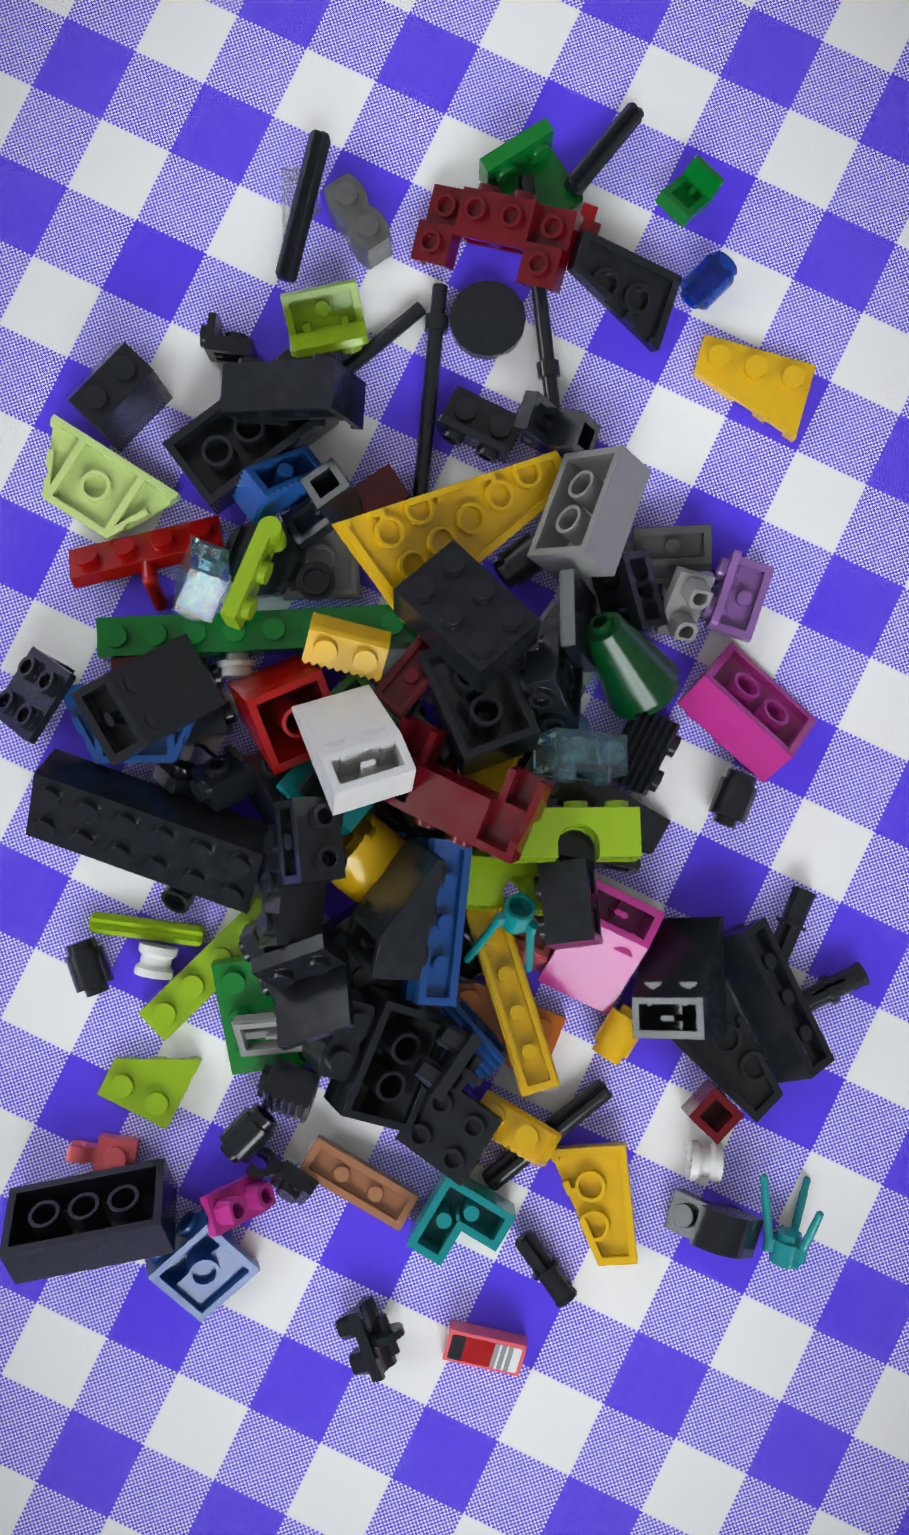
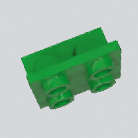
M546 117L479 159V181L501 188L502 194L514 196L515 190H520L518 177L523 174H533L535 193L540 204L573 210L581 205L583 201L582 194L580 196H573L564 187L568 173L552 150L554 129Z

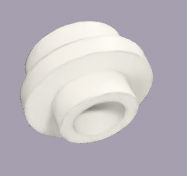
M248 653L225 654V660L217 661V665L221 668V677L240 678L252 673V668L256 667V661L248 660Z

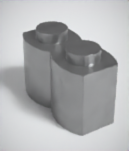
M345 173L324 187L330 219L335 228L342 235L349 238L350 247L356 259L363 266L371 270L392 256L388 223L376 208L369 205L368 197L362 184L351 174Z

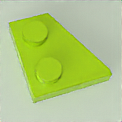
M118 1056L114 1059L97 1095L167 1129L203 1059L198 1056H191L189 1058Z

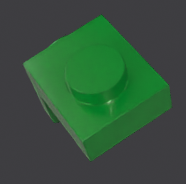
M697 155L691 160L684 173L660 192L655 202L683 228L709 206L724 184V179L701 156Z

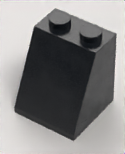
M122 342L117 343L64 399L121 452L173 397L154 369L131 347Z

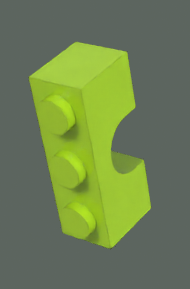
M624 800L604 802V807H588L587 801L563 802V807H547L546 804L540 821L533 824L519 861L514 863L555 862L558 858L559 836L571 830L581 831L590 837L594 844L595 862H636L642 857L640 807H629L628 801Z
M473 849L466 909L488 911L503 907L504 889L509 882L519 892H524L525 895L532 898L537 909L535 915L543 916L542 902L537 900L534 892V877L539 876L538 864L543 863L509 864L499 858L490 857V854L480 849Z

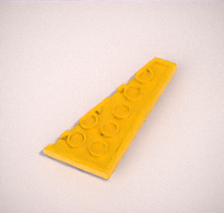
M555 450L331 525L394 610L393 589L453 539L480 563L540 514L545 508L563 459Z

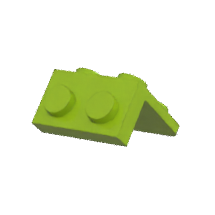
M356 278L280 294L289 333L291 356L298 359L301 358V360L312 359L314 354L339 350L340 354H351L362 350V345L369 343Z

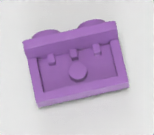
M734 549L727 558L721 557L715 572V580H718L719 584L709 606L703 609L702 616L707 617L705 629L748 643L752 639L775 568L742 557V551Z

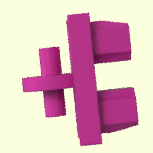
M247 1174L199 1198L201 1206L208 1217L209 1237L220 1236L269 1210V1207L276 1203L271 1182L256 1181Z

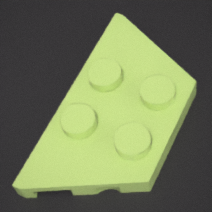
M53 414L51 417L50 426L53 429L50 449H47L46 455L48 472L43 481L42 498L108 541L123 535L175 504L182 497L169 486L57 415Z

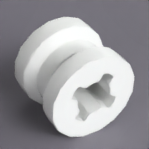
M140 941L138 947L141 953L140 962L135 965L133 973L151 979L172 980L174 974L171 968L172 959L177 957L179 948L158 942Z
M690 1139L687 1144L685 1157L687 1180L696 1181L699 1177H706L711 1182L720 1183L724 1168L723 1144L720 1142L717 1145L715 1142H712L710 1145H701L698 1140Z

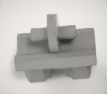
M677 566L671 582L664 584L661 590V595L664 597L662 603L668 625L654 629L655 632L671 635L676 640L694 641L699 631L697 622L701 612L709 606L714 595L711 592V588L716 579L715 575L710 571L697 572Z

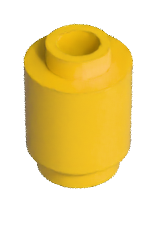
M623 1004L620 1009L612 1006L594 1036L596 1042L592 1047L593 1051L616 1065H619L623 1058L627 1059L639 1040V1038H633L632 1008L626 1004Z

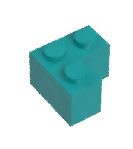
M442 1173L408 1230L406 1246L441 1266L462 1231L496 1252L516 1219L515 1204L470 1177L459 1186Z

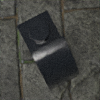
M531 390L525 391L522 403L517 410L514 428L522 434L520 439L522 443L543 453L557 450L562 459L565 453L594 449L601 426L584 411L557 408L539 391Z
M332 457L300 480L309 497L281 516L295 541L304 551L335 530L331 524L358 516L362 510L360 496L342 468Z
M675 1189L664 1227L690 1239L689 1244L707 1252L732 1259L753 1258L763 1219L734 1205L714 1204L685 1189Z

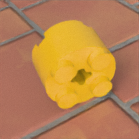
M369 810L352 832L342 836L343 848L347 854L346 878L329 882L354 902H360L371 886L384 873L405 840Z

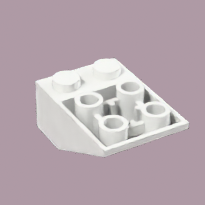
M369 684L291 707L333 816L412 791L416 773L414 762L400 730Z

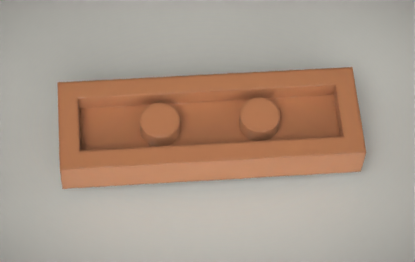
M320 1134L299 1169L318 1181L319 1185L399 1232L420 1195L419 1192Z

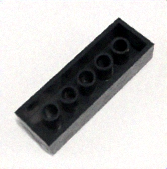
M55 748L34 773L26 835L248 914L260 892V879L265 871L266 854L263 850V841L269 824L227 809L216 813L206 803L199 802L196 798L187 795H171L162 786L101 764H95V762Z

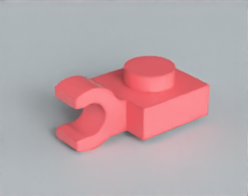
M102 1132L99 1135L98 1143L73 1139L72 1144L68 1145L65 1161L71 1163H94L93 1172L136 1164L141 1138Z

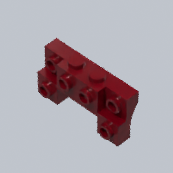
M479 183L478 189L464 186V189L434 184L426 220L419 219L410 259L422 265L430 263L453 271L460 241L462 240L467 244L522 255L516 282L530 288L532 285L560 294L567 264L577 234L581 231L584 217L579 212L542 205L537 201V195L527 191L515 190L514 196L502 194L501 188L486 183Z
M413 716L402 717L398 729L403 736L416 767L413 789L411 792L382 801L414 816V822L421 827L430 830L438 828L450 834L449 839L455 844L468 848L474 846L509 864L519 861L533 824L540 821L555 783L525 768L514 766L509 767L499 793L436 763L447 734L446 731Z

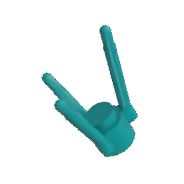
M524 892L509 895L501 912H497L494 915L492 922L469 949L463 961L469 963L499 927H503L510 934L526 933L525 971L527 973L532 972L535 933L538 929V923L533 920L537 910L533 899L525 895Z
M763 1173L760 1175L764 1225L762 1250L769 1252V1260L776 1266L785 1269H797L800 1267V1264H805L808 1249L817 1233L824 1213L820 1210L816 1212L802 1240V1233L799 1231L811 1182L810 1177L805 1176L799 1191L791 1227H779L778 1232L773 1234L768 1175Z

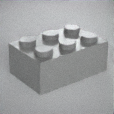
M624 445L565 453L527 557L555 579H559L560 570L573 568L581 578L615 576L651 470Z

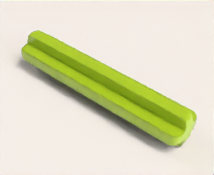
M94 912L89 919V931L96 934L197 947L203 944L205 938V927L198 924L105 912Z

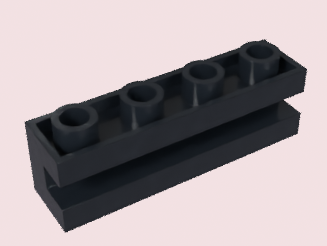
M766 917L753 920L746 926L744 923L725 930V976L777 1083L814 1078L835 1059Z

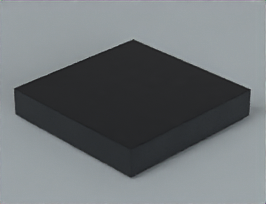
M574 568L560 570V646L585 673L597 672L585 637V631L590 620L597 615V598Z

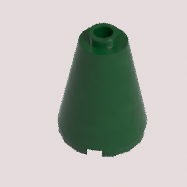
M616 612L599 613L590 620L585 631V637L610 709L619 718L635 720L637 719L635 714L646 711L650 716L666 706L675 696L680 685L677 680L680 671L675 662Z

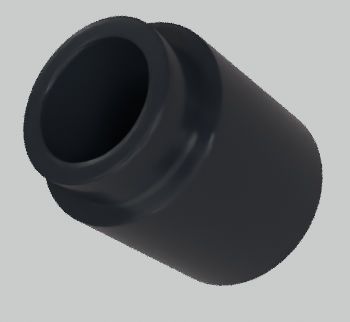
M528 533L498 554L499 559L492 563L494 570L509 589L516 584L519 587L544 570L527 557L533 541V537Z
M728 768L726 775L720 777L708 809L709 812L715 814L712 821L735 829L737 823L745 825L758 791L755 788L758 779L746 773Z
M96 937L65 947L68 957L64 959L76 993L85 991L88 998L109 990L107 982L114 980V976L103 945L98 946Z
M255 1103L251 1108L246 1107L220 1134L219 1138L222 1142L220 1150L234 1163H237L239 1160L248 1163L274 1135L273 1129L278 1125L276 1119L268 1110L264 1111L263 1106Z

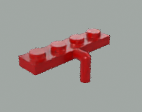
M219 516L207 517L68 550L70 580L76 589L141 573L142 583L155 610L163 611L169 606V602L158 580L157 569L224 554L225 542Z

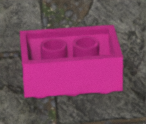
M733 642L720 653L677 702L690 719L703 727L718 745L730 752L746 771L753 774L762 783L794 757L817 721Z

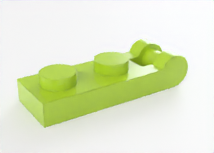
M265 516L259 521L221 608L220 615L225 624L241 631L245 621H250L253 618L258 605L256 595L261 584L266 585L273 571V562L271 560L274 553L280 552L286 547V535L280 520L275 516Z

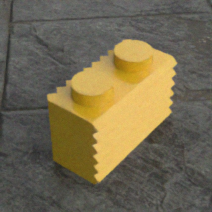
M313 612L302 661L304 664L310 661L312 666L318 663L320 668L326 665L328 670L334 667L336 672L342 670L344 674L350 672L352 676L358 674L360 678L366 676L368 680L374 678L377 682L382 678L390 648L391 632Z
M487 1090L480 1102L503 1119L492 1140L497 1141L504 1148L524 1158L525 1161L531 1162V1165L540 1168L545 1167L563 1134L499 1095Z

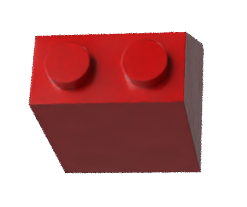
M296 654L227 683L242 721L274 775L311 760L291 707L331 695L320 668L316 665L312 666L310 661L304 664L302 656Z

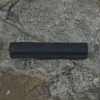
M635 102L627 103L568 174L564 182V187L567 191L571 192L573 196H580L642 122L644 116L642 108L638 107Z

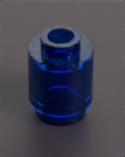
M721 251L705 256L681 280L680 287L683 301L692 309L707 310L733 284L734 277L737 275V267L734 261Z

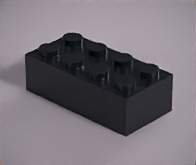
M286 349L280 355L291 356L289 349ZM219 400L162 444L216 515H219L236 502L233 499L232 493L235 492L234 488H237L236 484L239 483L238 479L241 478L242 469L303 444L309 447L337 426L339 421L326 420V428L313 427V420L289 421L288 426L237 423L220 412Z
M165 1158L10 1188L0 1245V1259L15 1285L174 1253L177 1185Z

